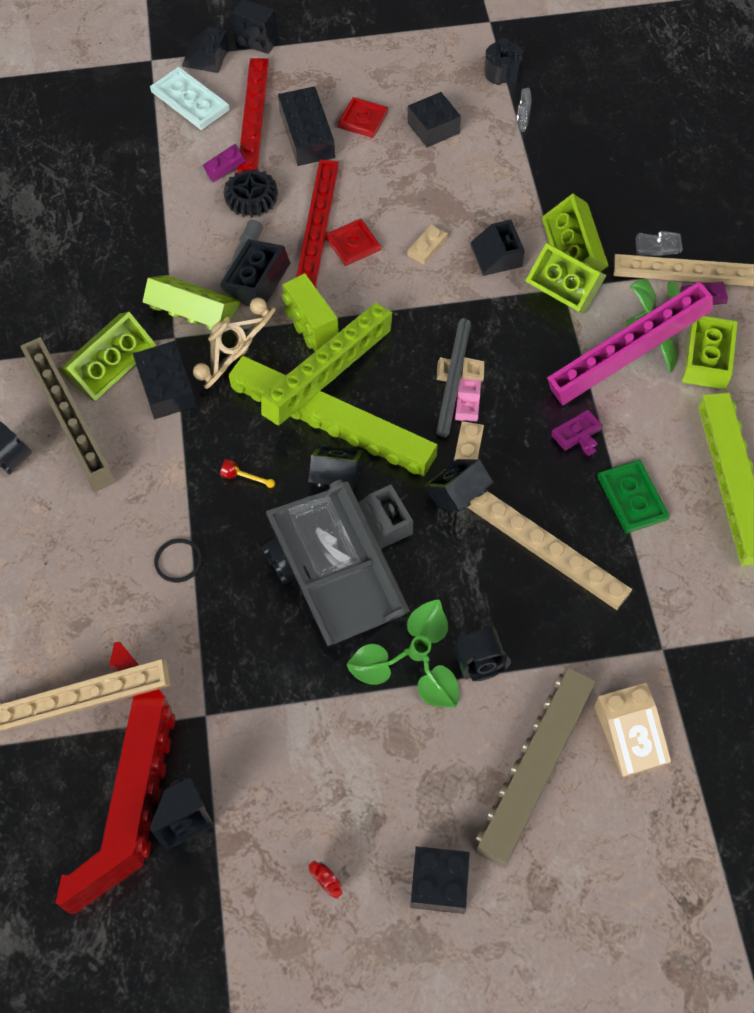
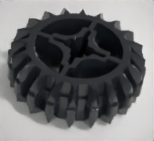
M251 168L249 171L242 169L241 173L235 172L234 177H229L228 182H225L223 191L225 203L230 208V211H234L236 215L241 214L243 218L246 215H250L252 218L256 214L260 217L262 212L267 214L268 209H273L278 197L277 184L272 176L267 175L266 171L260 173L259 169L252 171Z

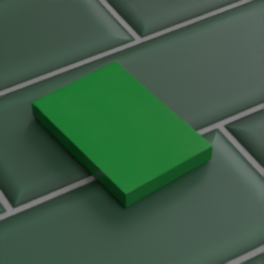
M641 460L598 473L597 477L626 534L669 520L670 515Z

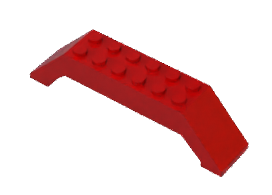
M114 642L109 663L113 673L139 666L121 642ZM159 689L133 696L101 850L70 875L61 876L56 904L68 913H78L142 867L144 859L149 857L151 842L148 841L151 831L150 826L155 816L153 815L155 804L158 805L161 798V789L158 787L160 779H164L166 764L163 762L165 753H169L171 739L168 738L169 731L175 725V714Z

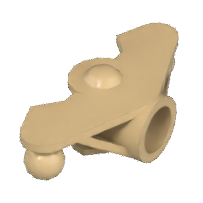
M257 297L250 303L251 311L256 315H262L260 318L229 323L231 319L227 316L223 321H218L212 327V332L208 338L211 345V374L210 368L204 363L197 364L193 369V375L196 379L206 381L203 385L205 389H208L233 361L248 351V346L253 340L252 338L274 314L276 309L273 306L267 309L264 299ZM255 323L246 333L240 327V325ZM226 330H230L235 337L231 348L225 347L221 341V336ZM219 353L226 354V356L219 363Z

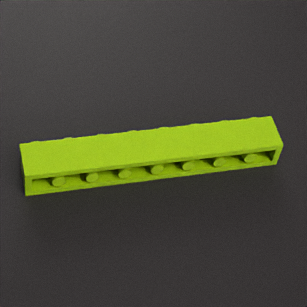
M730 393L703 395L698 408L740 566L754 565V477L752 473V460L748 459L747 442L742 438V425L740 420H737L736 404L732 401Z

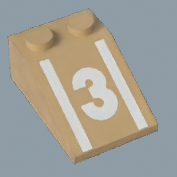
M647 683L598 696L594 708L622 778L671 763L657 707Z

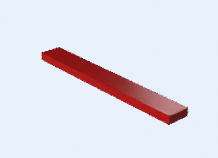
M319 160L296 275L298 277L305 273L315 288L323 255L325 234L327 233L339 161Z

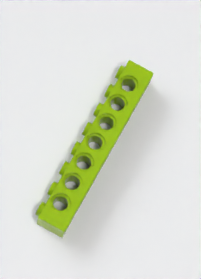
M375 302L261 396V415L278 426L390 332L393 312Z

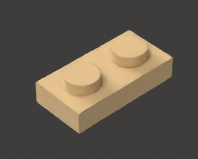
M430 225L408 249L407 256L425 265L448 239V233Z
M462 421L454 461L457 459H478L484 425Z

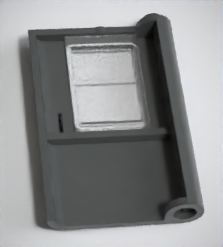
M342 479L331 483L328 491L265 512L327 646L349 639L410 612L349 482H343Z

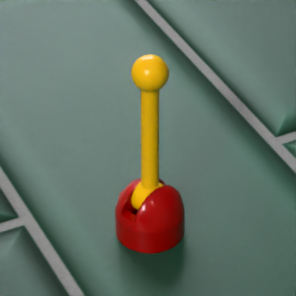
M225 459L222 465L221 477L232 479L240 475L264 483L269 488L275 486L273 479L266 480L239 471L238 465L231 460Z

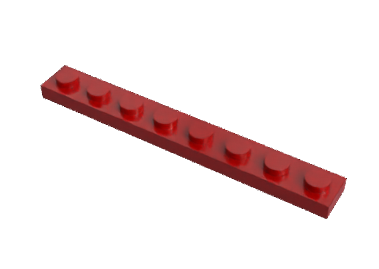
M250 58L240 141V151L246 161L237 167L238 173H241L242 169L249 171L251 168L252 171H255L259 167L269 71V59Z

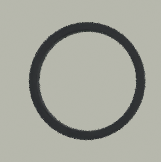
M173 539L164 543L158 549L154 565L157 573L164 580L173 583L185 582L193 578L200 570L202 555L198 546L192 541ZM176 543L188 544L198 554L196 568L189 575L182 578L168 577L161 572L158 566V560L162 551Z

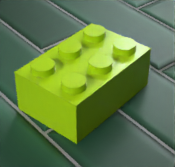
M546 243L525 282L578 312L586 313L606 274L559 248Z
M304 273L282 284L283 294L281 296L285 303L283 310L286 317L293 320L296 331L299 334H303L308 348H313L316 352L339 333L338 318Z
M703 316L689 326L682 374L683 383L726 390L733 372L738 321Z

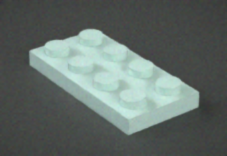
M177 67L150 86L153 94L200 130H203L230 110L227 102L180 67Z

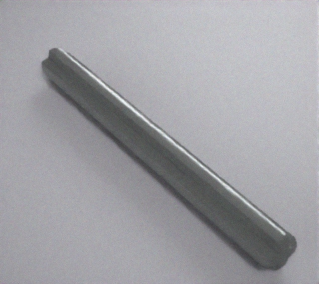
M465 318L458 322L436 431L437 435L447 437L450 433L471 327V321Z

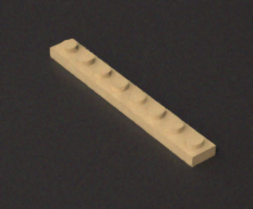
M615 254L613 276L688 282L700 281L701 283L723 282L728 285L754 286V264Z
M487 491L482 496L475 497L470 501L471 505L468 507L470 510L614 609L618 610L632 591L630 587Z
M157 660L0 704V732L171 686L167 660Z

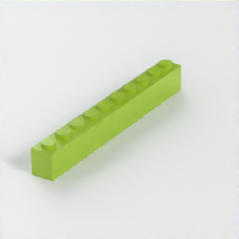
M242 356L230 372L229 379L231 387L236 392H243L251 396L255 401L261 402V396L286 375ZM321 391L291 415L292 418L301 419L314 428L327 431L333 437H340L346 440L352 446L366 449L374 456L379 455L387 459L391 464H398L407 468L413 474L425 476L437 456L436 443Z

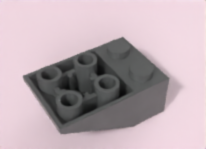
M391 484L369 494L358 502L380 549L413 534V520ZM336 520L329 524V527L344 554L351 558L352 563L354 558Z

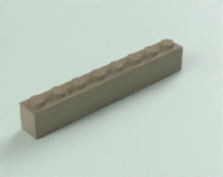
M41 337L21 345L20 347L94 492L115 483L113 474Z
M569 667L565 675L559 674L554 685L557 691L554 696L549 694L543 706L547 710L544 717L538 716L532 728L536 732L532 739H526L521 749V752L525 754L521 761L516 759L510 771V774L513 775L510 784L505 782L498 796L502 798L499 806H492L487 816V820L490 823L486 830L481 828L474 842L478 844L477 854L503 868L506 867L594 688L595 680Z

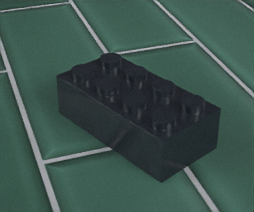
M313 86L278 94L280 114L297 166L335 158L334 138L316 87Z

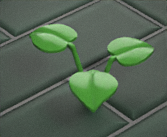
M640 279L630 286L639 297L645 311L633 318L627 319L626 327L656 309V294L647 279ZM674 280L668 282L667 291L670 299L680 294L681 291ZM672 337L660 344L667 363L668 373L673 371L678 360L677 348Z
M440 600L427 602L412 612L407 621V629L415 638L404 652L388 661V653L383 647L377 644H368L361 647L347 662L349 671L358 680L367 684L378 685L389 679L391 675L389 665H393L406 655H409L415 661L424 662V670L427 675L421 677L417 687L420 698L428 705L434 707L454 708L458 704L459 688L454 674L442 665L436 666L432 671L429 670V658L427 655L431 650V643L443 640L448 631L447 618L443 612Z

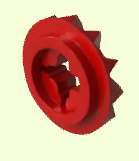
M313 860L309 864V872L329 896L339 898L343 892L341 890L342 884L324 863H318Z

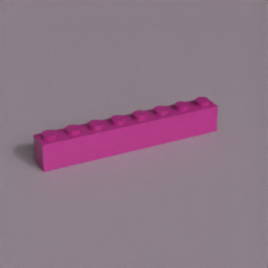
M698 281L547 377L551 391L562 406L713 311V296Z

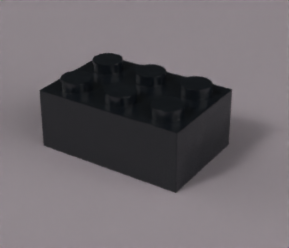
M175 341L133 353L154 420L197 407Z

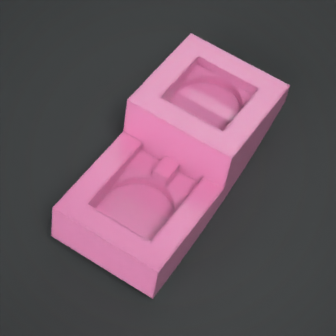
M460 379L455 420L478 421L481 380Z

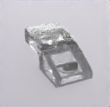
M530 88L522 89L521 101L518 106L517 120L521 132L526 131L529 123L531 109Z
M661 231L658 236L638 233L635 238L637 254L660 256L681 253L682 251L681 236L678 233Z

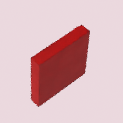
M352 97L338 121V128L374 138L388 113V107Z
M358 219L325 234L326 240L344 266L381 251V245L362 219Z

